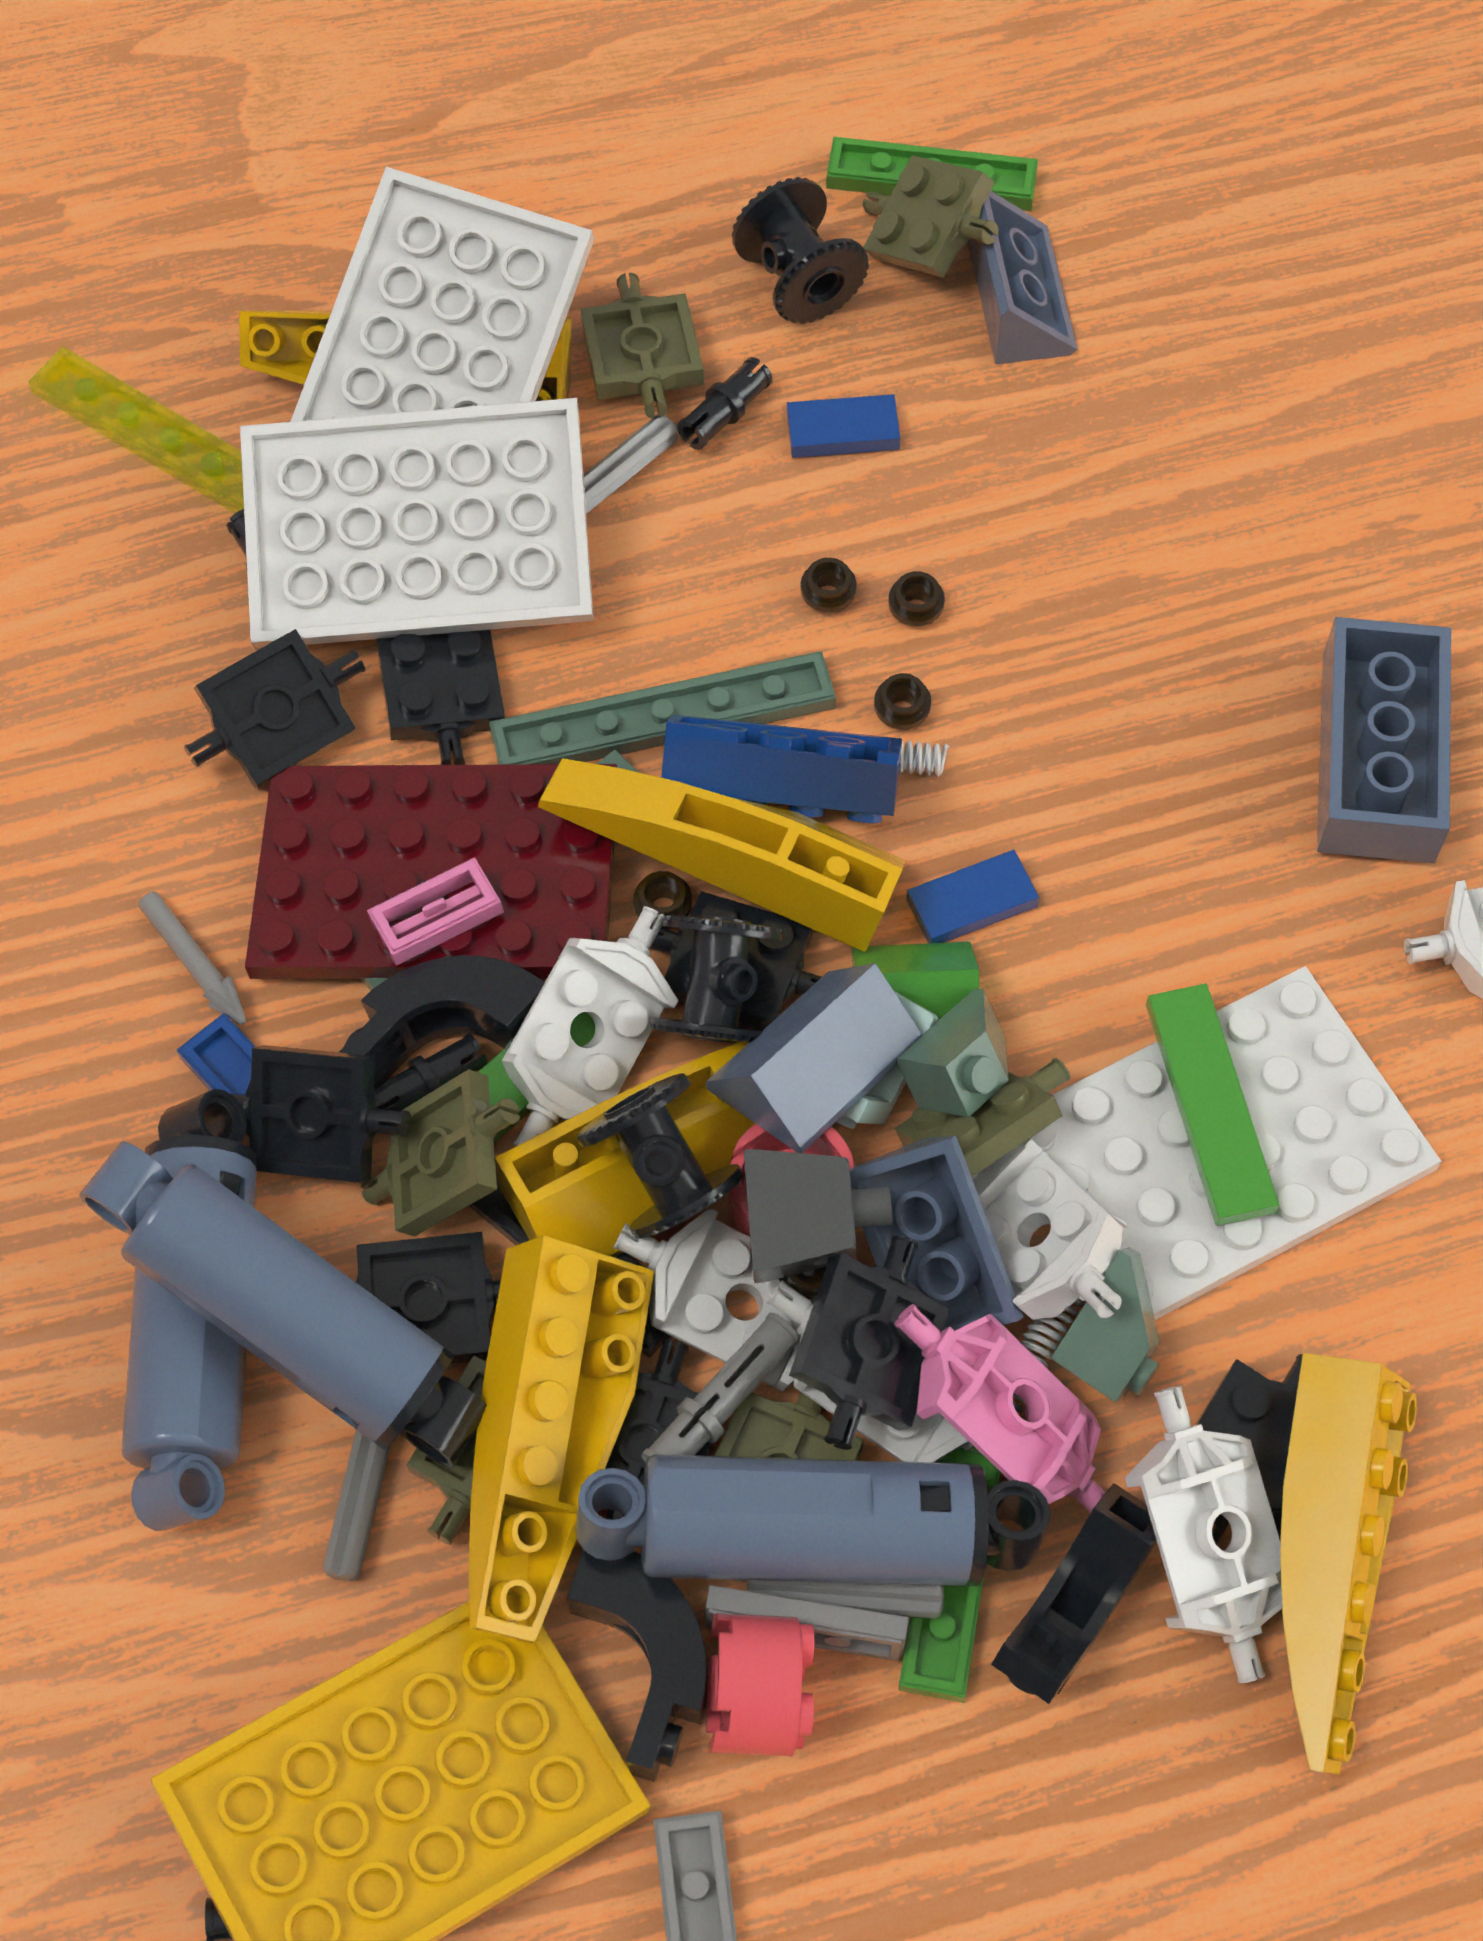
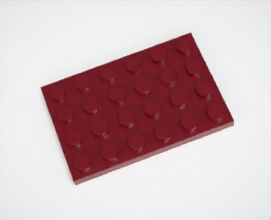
M559 764L290 766L270 779L245 969L250 979L390 978L400 971L429 960L458 955H475L504 960L525 969L540 979H547L569 938L608 941L615 841L538 807L539 800ZM599 764V765L617 767V764ZM475 857L499 897L504 913L396 966L389 950L380 939L377 929L375 930L367 910ZM473 881L441 898L446 900L474 886L475 883ZM423 907L390 922V927L422 912Z

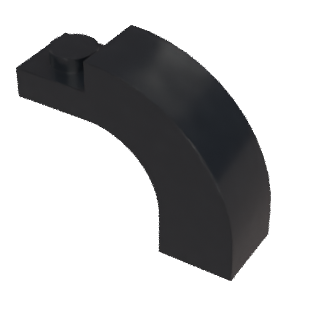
M458 955L442 957L411 966L383 981L361 1000L370 1020L362 1028L357 1029L350 1035L339 1052L375 1056L374 1087L387 1081L417 1049L442 1036L470 1033L487 1038L508 1050L545 982L517 965L484 956Z
M1115 1483L1111 1485L1091 1511L1072 1546L1038 1599L1001 1646L991 1665L1007 1675L1011 1683L1021 1691L1035 1694L1050 1704L1055 1695L1061 1692L1098 1637L1157 1542L1147 1505Z
M583 1549L567 1596L570 1612L573 1615L620 1630L629 1636L646 1656L651 1668V1683L626 1762L632 1775L655 1782L660 1765L672 1767L679 1749L683 1727L674 1724L675 1718L677 1717L699 1725L702 1724L707 1697V1666L704 1642L699 1624L687 1599L671 1578H653L645 1574L642 1568V1557L639 1553L633 1551L622 1559L608 1561L595 1558Z

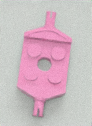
M914 1304L907 1307L898 1316V1320L895 1321L894 1325L900 1328L922 1350V1355L925 1357L921 1364L917 1414L925 1420L940 1413L1009 1481L1028 1482L1041 1491L1048 1504L1066 1495L1068 1497L1073 1496L1091 1513L1095 1505L1106 1493L1091 1478L1096 1469L1091 1463L1101 1432L1095 1415L992 1314H988L956 1331L948 1327L940 1332ZM1013 1393L1017 1394L1025 1402V1415L1028 1422L1022 1419L1016 1412L1013 1405Z

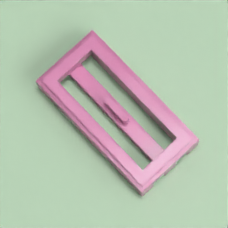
M475 857L367 910L375 930L377 929L380 939L389 950L396 966L504 913L499 897ZM473 881L475 883L474 886L446 900L441 898ZM423 907L422 912L390 927V922Z

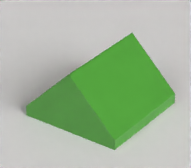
M971 942L868 946L866 952L852 947V967L876 963L895 992L936 1014L938 1020L973 989H979V967Z

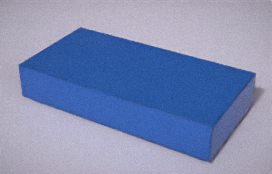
M894 394L787 402V422L792 458L900 450V432Z
M1011 850L908 889L906 900L927 942L944 943L1038 907L1039 895L1015 850Z
M223 1013L176 1051L184 1064L209 1091L220 1089L228 1093L245 1095L251 1080L252 1048L255 1046Z

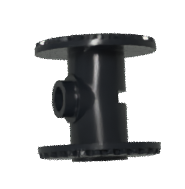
M796 177L793 180L787 178L783 182L778 181L773 186H767L766 190L760 191L755 198L748 201L749 204L742 208V213L737 216V222L733 225V246L738 255L744 260L753 263H763L765 269L770 274L776 273L780 276L773 292V305L782 318L792 323L799 322L804 324L807 321L811 323L816 319L820 320L826 315L833 314L836 309L842 308L844 303L851 300L852 295L858 292L857 289L863 285V279L867 277V270L869 269L868 256L862 245L855 240L838 238L824 242L819 237L816 230L821 224L827 209L826 194L819 184L808 178L801 179Z
M665 915L662 926L694 930L689 968L691 970L687 984L683 1019L651 1017V1028L682 1034L683 1037L736 1043L737 1041L751 1042L758 1038L763 1030L739 1026L742 1003L754 995L758 984L756 971L747 962L750 937L782 941V930L775 927L751 924V921L705 915H697V917Z
M684 1073L667 1077L630 1095L596 1117L577 1134L581 1147L593 1145L613 1135L618 1141L654 1203L652 1207L634 1220L629 1227L632 1235L639 1239L663 1232L694 1216L727 1194L743 1177L742 1170L738 1164L728 1165L705 1175L665 1105L679 1096L690 1086L691 1082Z

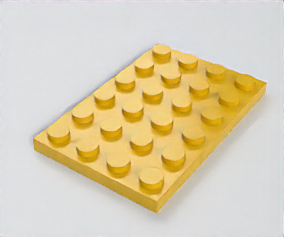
M469 1601L150 1778L156 1795L233 1941H438L649 1813L651 1807L543 1625L536 1641L532 1643L470 1629Z

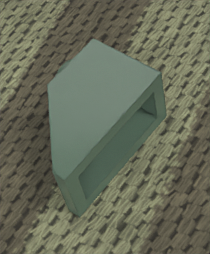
M973 989L897 1058L899 1068L919 1109L970 1117L1009 1081L1006 1039L983 989Z
M1131 1247L1119 1250L1103 1275L1105 1277L1103 1282L1121 1297L1120 1308L1116 1310L1107 1300H1104L1103 1303L1114 1314L1108 1318H1101L1086 1302L1051 1356L1052 1360L1114 1402L1125 1397L1129 1390L1139 1396L1159 1367V1363L1151 1358L1160 1344L1142 1258L1141 1254Z

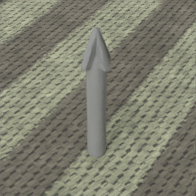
M150 892L143 896L138 903V907L205 992L203 996L210 1001L207 1006L221 1014L225 1013L228 1018L244 1025L246 1017L232 977H225L224 979L157 892Z

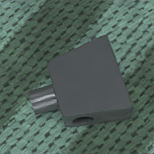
M759 1149L744 1150L754 1283L768 1282L827 1267L829 1258L839 1253H844L854 1259L856 1258L855 1228L893 1224L890 1187L851 1189L848 1158Z

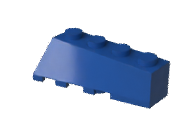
M673 714L666 721L661 778L766 805V803L790 805L789 811L798 812L807 817L824 816V809L847 811V819L851 821L880 823L882 822V815L894 816L902 738Z

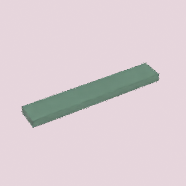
M819 651L490 721L489 725L498 765L559 764L562 758L589 762L603 759L614 749L621 755L663 746L665 742L666 721L673 714L766 724L836 709V696L823 653Z

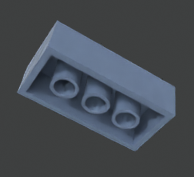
M1335 617L1323 653L1317 852L1435 863L1450 829V627Z

